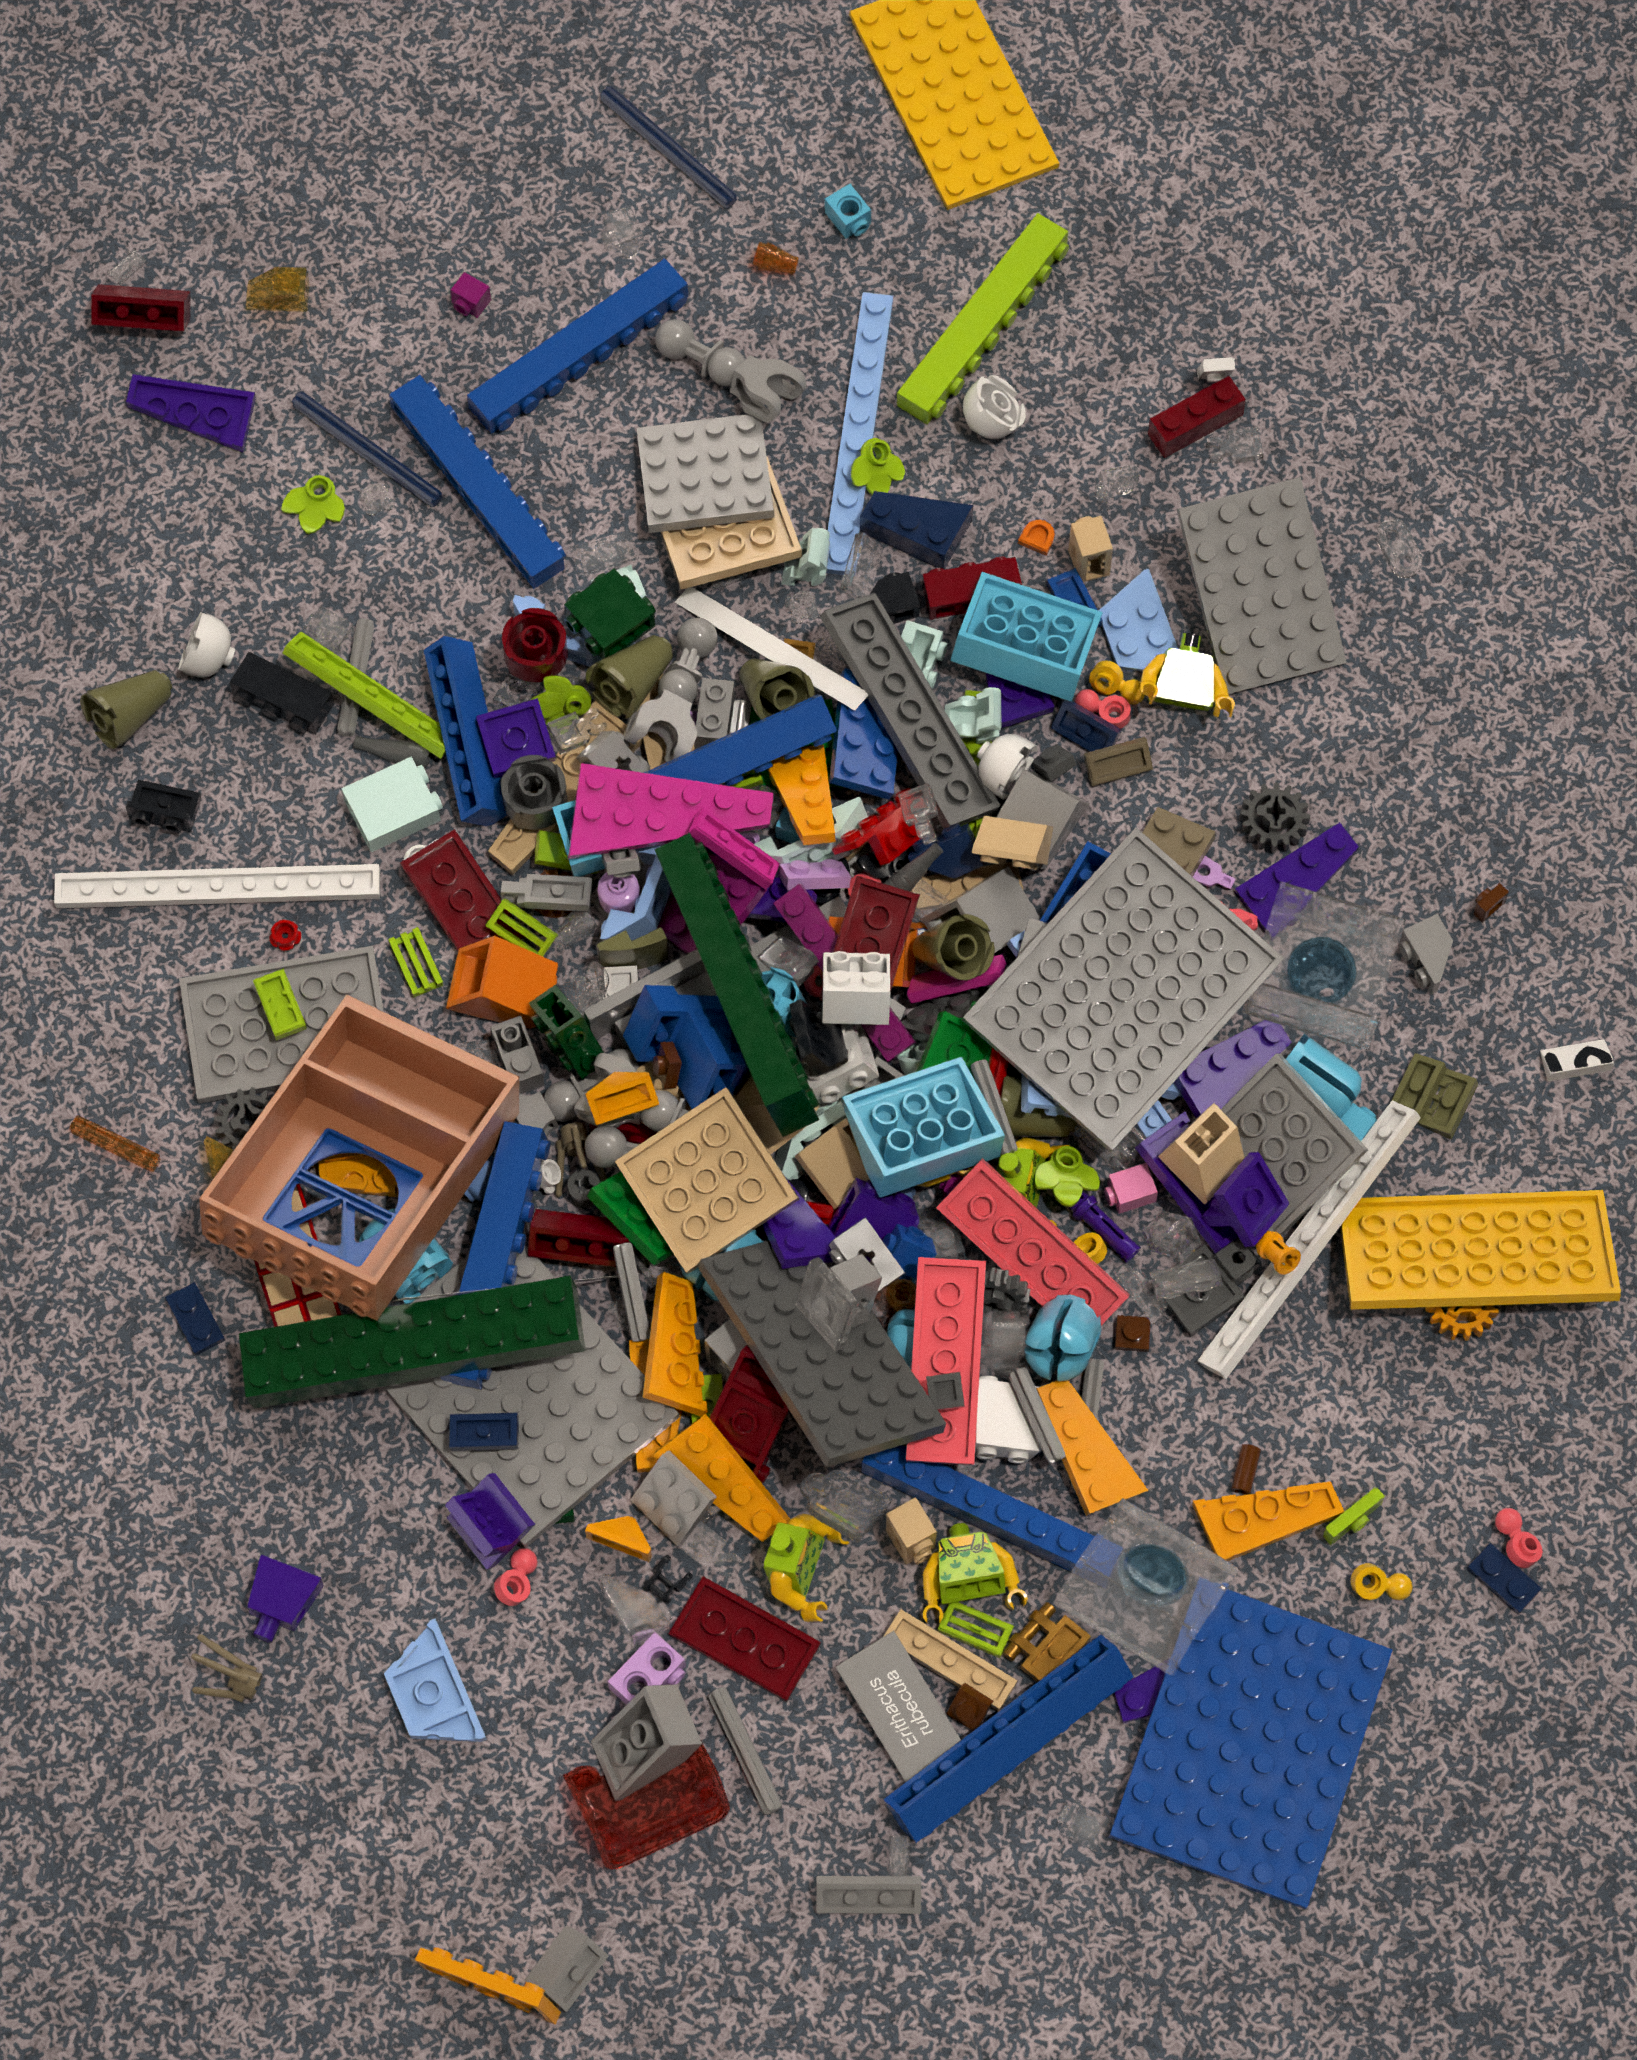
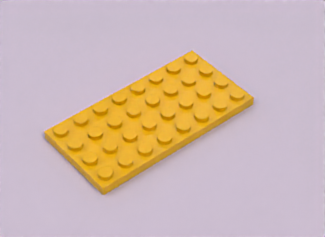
M878 0L849 11V16L947 210L1059 168V161L976 0Z
M1603 1190L1365 1197L1359 1200L1340 1226L1351 1310L1620 1301L1621 1289Z

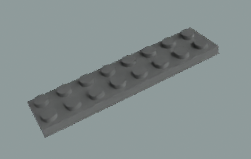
M876 593L824 610L820 616L822 622L860 687L868 694L867 699L944 829L949 828L957 823L961 826L995 813L1001 805L994 793L980 779L978 766Z

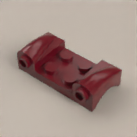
M746 1345L741 1350L709 1419L760 1482L764 1484L771 1471V1468L766 1466L769 1460L767 1457L790 1410L749 1346Z

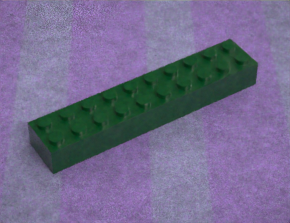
M688 833L654 849L764 1105L781 1135L785 1137L819 1121L815 1108L820 1106L812 1087L810 1088L807 1074L796 1056V1049L784 1029L785 1024L774 1006L771 992L767 984L764 983L763 974L756 959L753 958L750 944L745 934L742 933L739 919L734 909L731 908L728 894L718 878V871L702 841L696 844L691 833Z
M571 1275L386 1307L377 1321L368 1316L362 1317L352 1313L239 1333L245 1397L254 1409L586 1351L578 1290Z

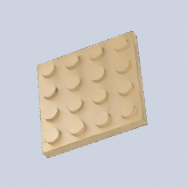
M768 457L767 463L775 518L660 532L680 590L802 557L801 546Z
M727 1087L615 1161L686 1273L696 1269L702 1258L717 1255L800 1200Z

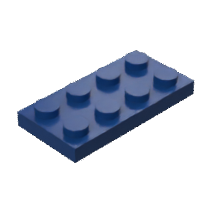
M845 668L840 676L860 687L852 671ZM867 697L855 711L837 701L835 720L837 731L834 732L829 783L889 800L894 794L898 754L896 746Z

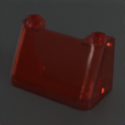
M703 1743L685 1762L619 1801H615L605 1775L600 1776L598 1770L591 1765L578 1766L563 1775L567 1788L603 1864L609 1869L625 1867L723 1820L730 1810V1804L720 1775Z

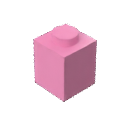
M1147 1163L1109 1174L1108 1187L1104 1188L1109 1206L1115 1205L1119 1214L1156 1202L1158 1194Z

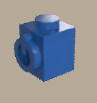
M897 1223L892 1233L886 1234L883 1239V1243L905 1272L899 1278L902 1280H909L911 1277L917 1279L918 1257L935 1258L937 1255L932 1238L926 1236L923 1231L914 1226L907 1228Z

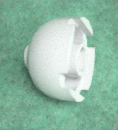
M990 375L988 378H984V376L979 378L969 388L963 401V413L969 428L988 439H1000L1017 430L1023 424L1026 414L1024 404L1022 403L1019 406L1014 398L1018 395L1016 390L1005 380L995 375Z
M200 612L189 634L191 637L186 650L184 649L178 670L183 671L185 674L202 678L216 674L222 665L229 666L235 648L230 647L231 634L228 627L218 618Z
M1015 734L999 736L992 743L986 741L977 754V758L981 759L978 773L983 784L1002 800L1007 799L1009 795L1005 791L1011 783L1017 782L1023 769L1029 770L1034 760L1029 754L1031 750L1037 752V745Z

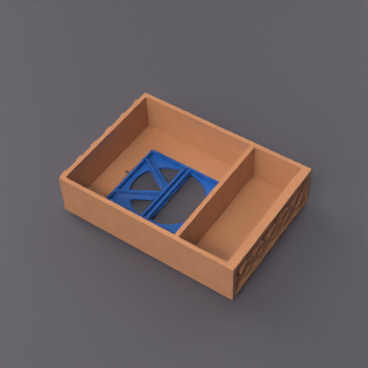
M346 994L199 1198L202 1235L213 1244H222L234 1250L237 1255L244 1259L251 1258L263 1264L272 1273H281L291 1278L297 1285L303 1288L309 1287L321 1293L324 1298L331 1302L338 1301L350 1307L359 1316H368L377 1321L497 1147L504 1121L513 1123L518 1116L519 1076ZM342 1153H358L373 1157L383 1163L396 1180L399 1196L395 1212L392 1213L307 1170L327 1157ZM298 1183L327 1196L297 1212L292 1210V1197ZM342 1204L340 1245H329L319 1242L308 1236L299 1227L301 1223ZM355 1211L384 1224V1227L372 1237L361 1242H355Z

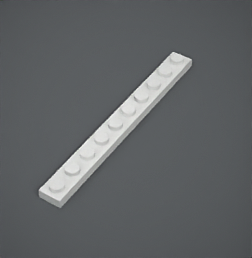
M379 864L55 873L54 893L56 908L380 899Z
M1393 1100L1390 1102L1361 1141L1368 1151L1313 1205L1285 1243L1289 1247H1295L1300 1251L1301 1259L1298 1266L1292 1272L1281 1275L1275 1270L1272 1262L1269 1264L1198 1359V1362L1203 1367L1227 1379L1421 1117L1415 1110Z

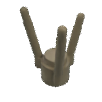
M569 1123L560 1129L561 1139L556 1141L558 1151L557 1164L561 1170V1180L556 1184V1197L562 1196L565 1152L569 1156H578L581 1168L587 1167L585 1141L588 1135L586 1125L583 1123ZM594 1165L600 1181L607 1180L604 1169Z
M199 1634L197 1639L237 1667L233 1670L193 1653L191 1655L193 1660L229 1676L228 1687L233 1688V1691L193 1687L192 1692L207 1696L230 1698L241 1703L245 1697L253 1699L256 1694L255 1688L259 1686L263 1674L256 1672L257 1667L243 1662L212 1640Z

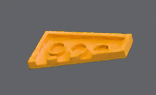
M662 1272L657 1276L642 1397L702 1417L708 1413L707 1401H703L701 1387L705 1384L703 1372L699 1371L698 1354L701 1353L700 1340H697L695 1336L694 1324L697 1323L693 1283L687 1279Z

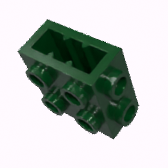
M615 568L606 574L598 575L589 587L582 592L577 591L573 593L564 604L566 617L564 622L573 634L579 633L584 639V644L593 656L599 655L601 659L627 648L655 627L654 613L656 610L647 597L641 598L635 591L636 588L627 575L621 576Z
M554 985L529 1002L530 1007L535 1013L531 1020L540 1033H544L546 1037L544 1041L555 1056L559 1054L558 1058L568 1072L574 1069L580 1078L583 1079L595 1071L594 1061L597 1055L604 1053L583 1016L561 990Z

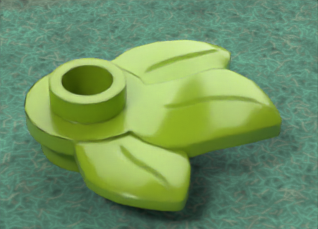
M871 438L863 443L861 456L853 461L851 467V479L854 486L865 485L870 495H873L874 491L888 493L891 480H903L905 475L904 465L900 458L891 453L887 442L878 438Z
M316 475L311 477L304 487L292 489L283 500L281 510L287 514H299L302 529L306 534H312L320 530L327 519L341 522L345 507L343 500L335 494L334 483L325 476ZM317 488H324L326 490L324 494H314Z
M562 676L544 677V688L546 691L531 699L538 698L543 717L546 719V727L553 730L571 726L576 716L585 714L591 707V696L582 686L572 685L567 678Z
M1063 1146L1053 1152L1050 1161L1041 1163L1038 1166L1034 1177V1184L1040 1190L1053 1189V1195L1059 1203L1066 1207H1072L1079 1202L1083 1189L1087 1191L1099 1190L1100 1180L1095 1169L1083 1163L1081 1154L1077 1149L1071 1146Z

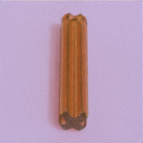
M76 1116L69 1129L72 1134L150 1172H154L160 1164L161 1158L159 1154L82 1116Z

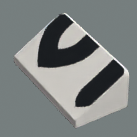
M1604 1039L1540 1050L1547 1081L1611 1071L1614 1066L1612 1055Z

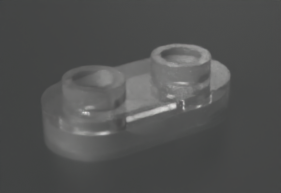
M1396 518L1384 520L1378 527L1376 540L1391 571L1400 578L1414 577L1420 571L1422 554L1409 528L1403 521ZM1395 534L1398 539L1391 541L1387 538V535ZM1408 560L1411 566L1403 567L1400 561Z

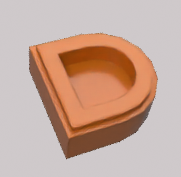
M1033 520L1024 528L1018 544L1047 556L1054 541V528L1047 521Z

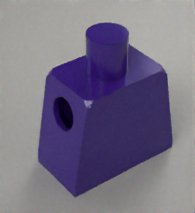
M261 1554L248 1602L250 1615L260 1618L253 1635L262 1641L272 1643L279 1626L294 1632L324 1586L321 1577Z

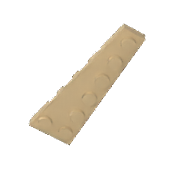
M597 700L592 703L590 709L573 730V735L565 746L563 745L556 754V761L553 762L564 773L568 802L576 799L579 768L581 765L576 757L602 731H618L624 735L627 726L617 716L604 709ZM643 738L638 740L636 745L630 743L629 749L633 753L643 744ZM510 819L488 850L489 856L511 875H514L535 853L536 834L539 830L555 833L559 829L558 824L554 823L547 828L538 830L521 829L515 826L514 822Z

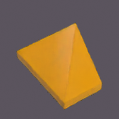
M613 1072L585 1093L596 1125L660 1105L650 1074L647 1072Z
M625 1516L587 1524L585 1529L586 1539L650 1562L652 1557L651 1548L635 1518Z

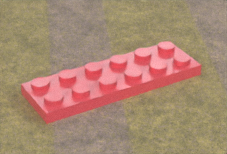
M983 1158L936 1207L1002 1270H1008L1010 1276L1019 1275L1020 1281H1027V1288L1031 1290L1030 1296L1042 1307L1058 1295H1074L1086 1300L1085 1303L1094 1310L1096 1316H1100L1102 1326L1130 1295Z
M918 1257L911 1371L928 1396L927 1376L960 1372L965 1407L939 1411L946 1422L944 1432L907 1443L906 1461L974 1465L986 1261Z

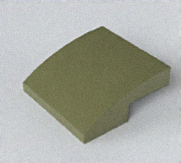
M661 927L631 941L625 930L596 944L598 964L601 971H605L604 967L636 965L637 969H642L668 960L667 937Z
M1415 1053L1392 1100L1415 1110L1421 1117L1417 1122L1418 1125L1452 1140L1478 1087L1477 1078L1447 1069L1444 1062ZM1434 1100V1103H1433L1431 1109H1429V1107H1430L1432 1101Z

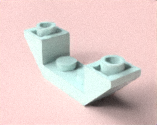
M857 797L832 808L836 842L803 845L801 840H798L778 850L770 836L754 845L780 864L791 863L795 860H802L808 863L822 862L826 859L839 860L850 855L853 850L834 855L832 849L842 842L841 836L843 834L860 828L858 823L868 816L861 798ZM778 868V870H777V873H776L775 877H779V876H778L779 868Z
M841 1097L836 1102L825 1106L820 1105L816 1111L819 1121L806 1126L778 1149L775 1162L788 1180L798 1179L805 1174L804 1168L795 1158L804 1149L800 1142L814 1140L821 1135L820 1130L830 1124L835 1126L847 1118Z

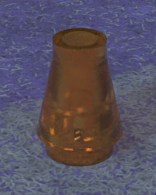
M769 241L767 243L759 242L752 265L759 267L758 271L794 275L799 257L793 256Z
M898 1279L887 1287L886 1298L890 1305V1311L893 1314L899 1310L911 1309L915 1306L916 1285L912 1281Z

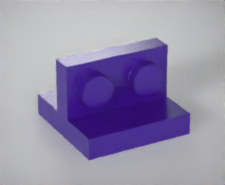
M538 698L476 716L494 778L503 776L511 767V764L523 756L541 755L551 762L556 761Z
M1249 1152L1215 1192V1199L1202 1217L1208 1226H1233L1244 1247H1254L1290 1203L1259 1152Z
M495 1473L487 1474L471 1492L453 1496L445 1504V1507L450 1512V1515L447 1517L448 1521L487 1570L496 1566L535 1525Z

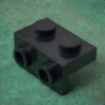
M138 780L132 801H127L125 808L129 819L138 825H159L174 833H180L181 831L192 832L201 801V794L195 791Z
M801 999L789 1004L792 1015L789 1022L797 1038L798 1045L795 1046L799 1060L802 1063H807L819 1075L847 1063L848 1056L841 1024L822 1023V1011L816 1013Z

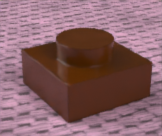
M1500 883L1492 890L1486 888L1475 899L1477 904L1474 915L1483 923L1505 904L1509 891Z
M660 1042L658 1056L653 1058L654 1074L659 1076L664 1089L677 1088L682 1065L681 1059L673 1042Z
M1117 1315L1115 1350L1149 1352L1151 1317Z
M964 1683L946 1714L974 1731L982 1724L994 1701L967 1683Z

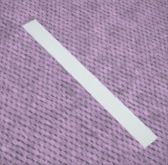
M693 587L687 588L675 601L678 605L698 617L708 620L713 626L771 661L801 669L810 677L814 687L854 711L868 696L862 688Z
M617 1275V1276H608V1277L579 1279V1280H573V1281H574V1282H581V1281H591V1280L610 1279V1278H619V1277H618V1275ZM484 1290L401 1298L394 1301L458 1295Z

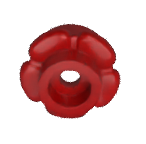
M290 920L276 922L271 928L270 943L274 947H279L282 951L292 950L294 945L299 944L301 941V932L298 931V925ZM283 934H288L287 938H283L282 936Z

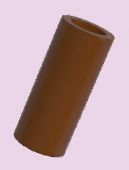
M1249 1444L1241 1446L1231 1486L1232 1492L1238 1493L1239 1490H1242L1243 1495L1251 1494L1261 1453L1259 1447Z

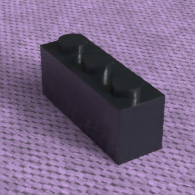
M251 652L247 653L229 682L233 697L237 702L247 707L251 704L262 708V713L273 720H278L280 717L288 721L294 730L302 734L309 731L316 735L334 705L331 691Z

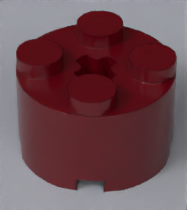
M528 608L513 618L512 616L506 622L502 631L504 659L509 672L513 676L527 682H544V677L558 676L567 662L568 647L565 628L557 619V616L545 609Z

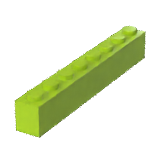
M1039 213L1035 215L897 392L898 407L927 425L933 417L938 419L943 414L947 406L946 400L951 394L956 396L961 391L965 382L963 378L968 372L973 374L982 362L981 355L986 349L991 351L996 346L1000 338L998 333L1003 327L1009 328L1017 317L1016 310L1021 304L1026 306L1031 301L1035 292L1033 288L1038 282L1043 284L1048 279L1052 271L1051 265L1054 261H1061L1069 250L1067 230Z

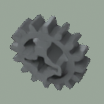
M1275 782L1273 789L1269 790L1265 784H1262L1260 793L1251 790L1250 800L1244 799L1242 808L1244 810L1240 811L1239 820L1244 821L1241 831H1250L1248 841L1251 843L1257 839L1259 841L1258 849L1260 850L1267 844L1270 845L1271 852L1275 853L1278 845H1281L1284 851H1288L1290 841L1298 845L1300 843V835L1306 836L1308 827L1306 825L1310 822V815L1306 812L1309 805L1308 803H1299L1302 797L1300 792L1295 795L1290 794V785L1284 790H1280L1278 782ZM1274 808H1276L1277 818L1279 819L1276 826L1272 816ZM1286 828L1291 829L1288 832L1281 834V832L1284 831Z
M251 1087L249 1094L244 1095L240 1088L237 1089V1098L234 1099L230 1095L225 1096L227 1106L220 1104L217 1106V1112L222 1116L214 1117V1125L219 1126L215 1130L216 1138L224 1137L221 1142L223 1149L232 1146V1152L240 1143V1140L236 1138H243L250 1129L249 1125L245 1124V1113L248 1119H251L252 1123H254L269 1103L267 1091L262 1092L258 1096L256 1095L255 1087ZM252 1105H257L263 1109L260 1110ZM238 1108L239 1112L235 1118L230 1119V1122H228V1119L232 1112Z
M992 1267L990 1271H986L983 1316L996 1318L997 1315H1002L1004 1318H1009V1313L1019 1316L1020 1310L1026 1311L1031 1291L1027 1288L1028 1282L1020 1281L1019 1275L1010 1276L1008 1270Z

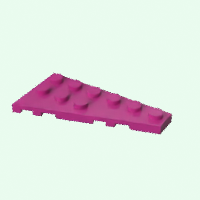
M581 763L568 860L589 854L600 855L614 850L627 848L632 850L667 844L688 834L696 813L702 807L736 832L768 828L771 820L774 793Z

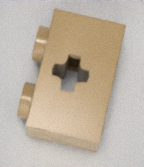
M1086 516L1078 519L1075 523H1071L1068 551L1074 568L1077 569L1083 582L1110 575L1113 547L1102 516L1094 518Z
M915 1497L886 1513V1532L905 1564L908 1565L914 1561L918 1565L927 1561L933 1554L932 1551L936 1549L937 1531L917 1498Z

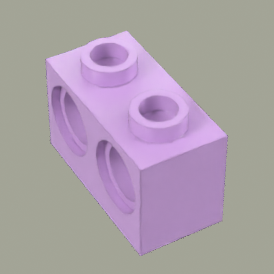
M654 1632L608 1680V1687L627 1705L635 1697L628 1691L630 1685L635 1682H641L646 1686L678 1684L686 1674L683 1671L686 1667L685 1659ZM663 1657L670 1661V1666L664 1671H657L651 1666L657 1658Z

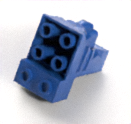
M644 985L623 1034L636 1061L653 1062L654 1056H658L660 1042H673L682 1062L677 1084L691 1109H694L725 1087L733 1094L735 1088L742 1083L744 1077L748 1076L750 1070L718 996L678 995L674 986Z

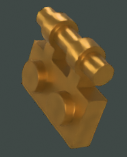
M1048 1602L1039 1611L1034 1610L1028 1617L1029 1622L1020 1633L1015 1632L1008 1640L1010 1644L1002 1652L1010 1661H1013L1019 1653L1026 1655L1028 1658L1021 1665V1669L1036 1682H1039L1076 1654L1091 1640V1636L1066 1615L1057 1624L1052 1622L1050 1618L1056 1612V1609ZM1039 1630L1044 1631L1047 1636L1035 1647L1030 1641Z

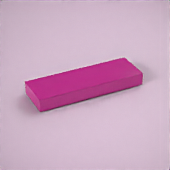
M702 807L696 813L688 833H691L692 837L699 842L702 841L704 846L766 890L772 885L780 863Z
M1003 954L996 955L985 973L970 980H956L936 970L912 976L907 996L911 1003H917L992 985L1004 973L1007 963Z

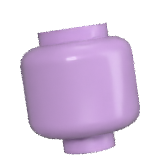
M607 872L603 874L597 888L600 906L607 913H610L611 909L629 913L634 911L635 902L640 895L637 878L633 874L621 878L607 875Z

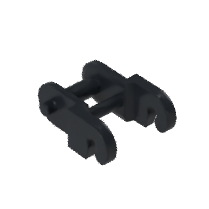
M668 1554L655 1566L654 1572L656 1574L649 1581L645 1580L643 1583L645 1584L643 1591L645 1593L649 1590L661 1599L659 1602L661 1606L665 1602L669 1604L671 1602L669 1597L673 1592L677 1590L680 1593L686 1586L687 1581H690L693 1577L689 1572L679 1583L674 1584L665 1578L661 1570L664 1568L665 1563L671 1560ZM658 1579L670 1587L666 1593L654 1585Z

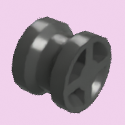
M584 1169L578 1170L568 1179L569 1198L574 1205L580 1208H588L595 1205L587 1197L591 1190L590 1188L600 1183L598 1176L594 1172Z

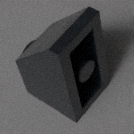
M898 572L890 573L877 581L870 594L876 593L893 624L920 617V603L909 572L901 574Z

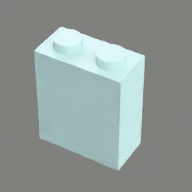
M412 756L341 788L344 801L370 852L441 821L439 810L443 809L440 798L436 791L430 793L426 785L429 783L427 773L422 765L416 766Z

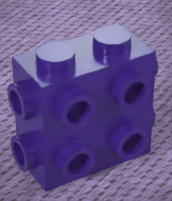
M856 1177L829 1223L828 1229L837 1238L866 1217L883 1241L886 1234L892 1233L897 1223L907 1228L909 1226L917 1228L919 1216L915 1202L908 1195L897 1192L896 1194L893 1193L880 1198L871 1180L864 1181ZM868 1256L865 1257L869 1262L871 1261Z

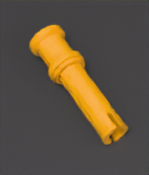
M1268 1230L1255 1245L1258 1255L1263 1259L1270 1260L1274 1264L1275 1270L1281 1275L1292 1272L1300 1262V1251L1295 1247H1289L1285 1244L1283 1236L1278 1232Z

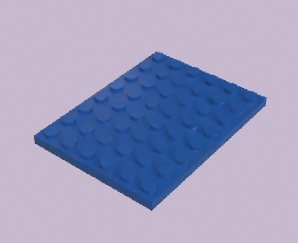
M1198 1579L1109 1838L1255 1892L1307 1909L1393 1649Z

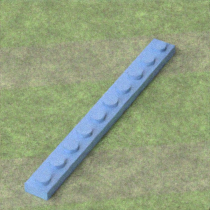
M862 293L828 524L830 549L826 573L854 575L860 533V515L863 512L866 486H854L851 479V467L853 461L861 456L863 443L874 436L893 305L892 295Z

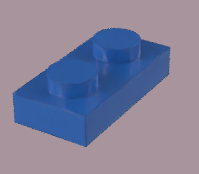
M1076 568L1047 580V587L1051 595L1097 610ZM1101 617V619H1100V622H1099V624H1098V627L1102 626V623H1103L1102 617Z

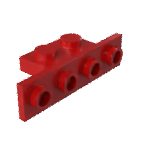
M906 788L893 795L894 801L879 806L876 809V815L861 820L858 823L860 828L853 829L841 836L842 842L832 849L834 855L859 848L868 841L880 866L892 862L912 846L914 842L924 836L920 824L911 809V806L924 796L921 789L911 791L910 788Z

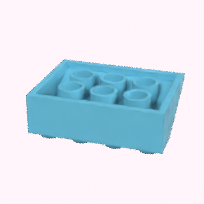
M982 572L959 630L950 661L1072 702L1103 612Z
M962 1057L841 1097V1102L865 1171L880 1198L974 1166L982 1158L985 1161L1000 1157L1005 1134Z

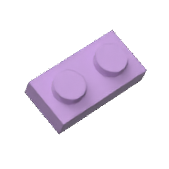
M826 859L822 862L808 863L802 860H795L791 863L779 864L778 876L787 890H791L798 884H802L806 890L850 888L851 876L842 861Z

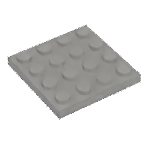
M744 414L636 428L649 533L775 518L761 420Z
M1275 1054L1221 1109L1238 1128L1244 1158L1249 1152H1259L1290 1203L1268 1229L1269 1231L1278 1232L1281 1236L1368 1151L1365 1145L1281 1054Z

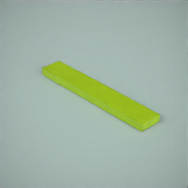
M300 631L286 644L282 652L284 655L441 759L446 754L438 722L305 633Z

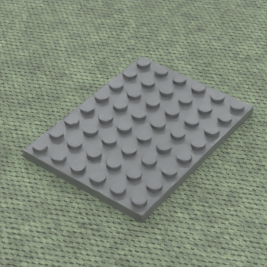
M1135 827L966 1013L962 1021L1109 1152H1112L1283 961L1284 957Z
M526 1245L522 1254L517 1253L515 1265L518 1270L514 1285L555 1278L537 1257L528 1256V1247ZM468 1256L420 1296L459 1292ZM449 1296L420 1298V1299H415L412 1303L421 1302V1301H426V1300H432V1299H438V1298H443V1297H449ZM581 1305L580 1312L586 1350L584 1352L492 1367L489 1380H483L482 1390L452 1384V1382L443 1381L440 1377L382 1386L472 1489L487 1474L495 1473L535 1523L534 1527L519 1541L525 1548L633 1458L638 1451L647 1446L656 1436L660 1435L680 1418L675 1408L642 1397L645 1375ZM518 1413L519 1449L450 1450V1414Z

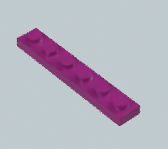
M798 884L773 904L823 972L824 952L833 953L838 934L803 885ZM891 1007L889 1025L861 1024L887 1062H891L916 1043Z

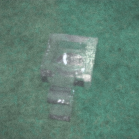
M926 783L898 794L905 823L909 827L915 825L919 838L922 837L924 845L937 841L930 819L939 815L930 785Z

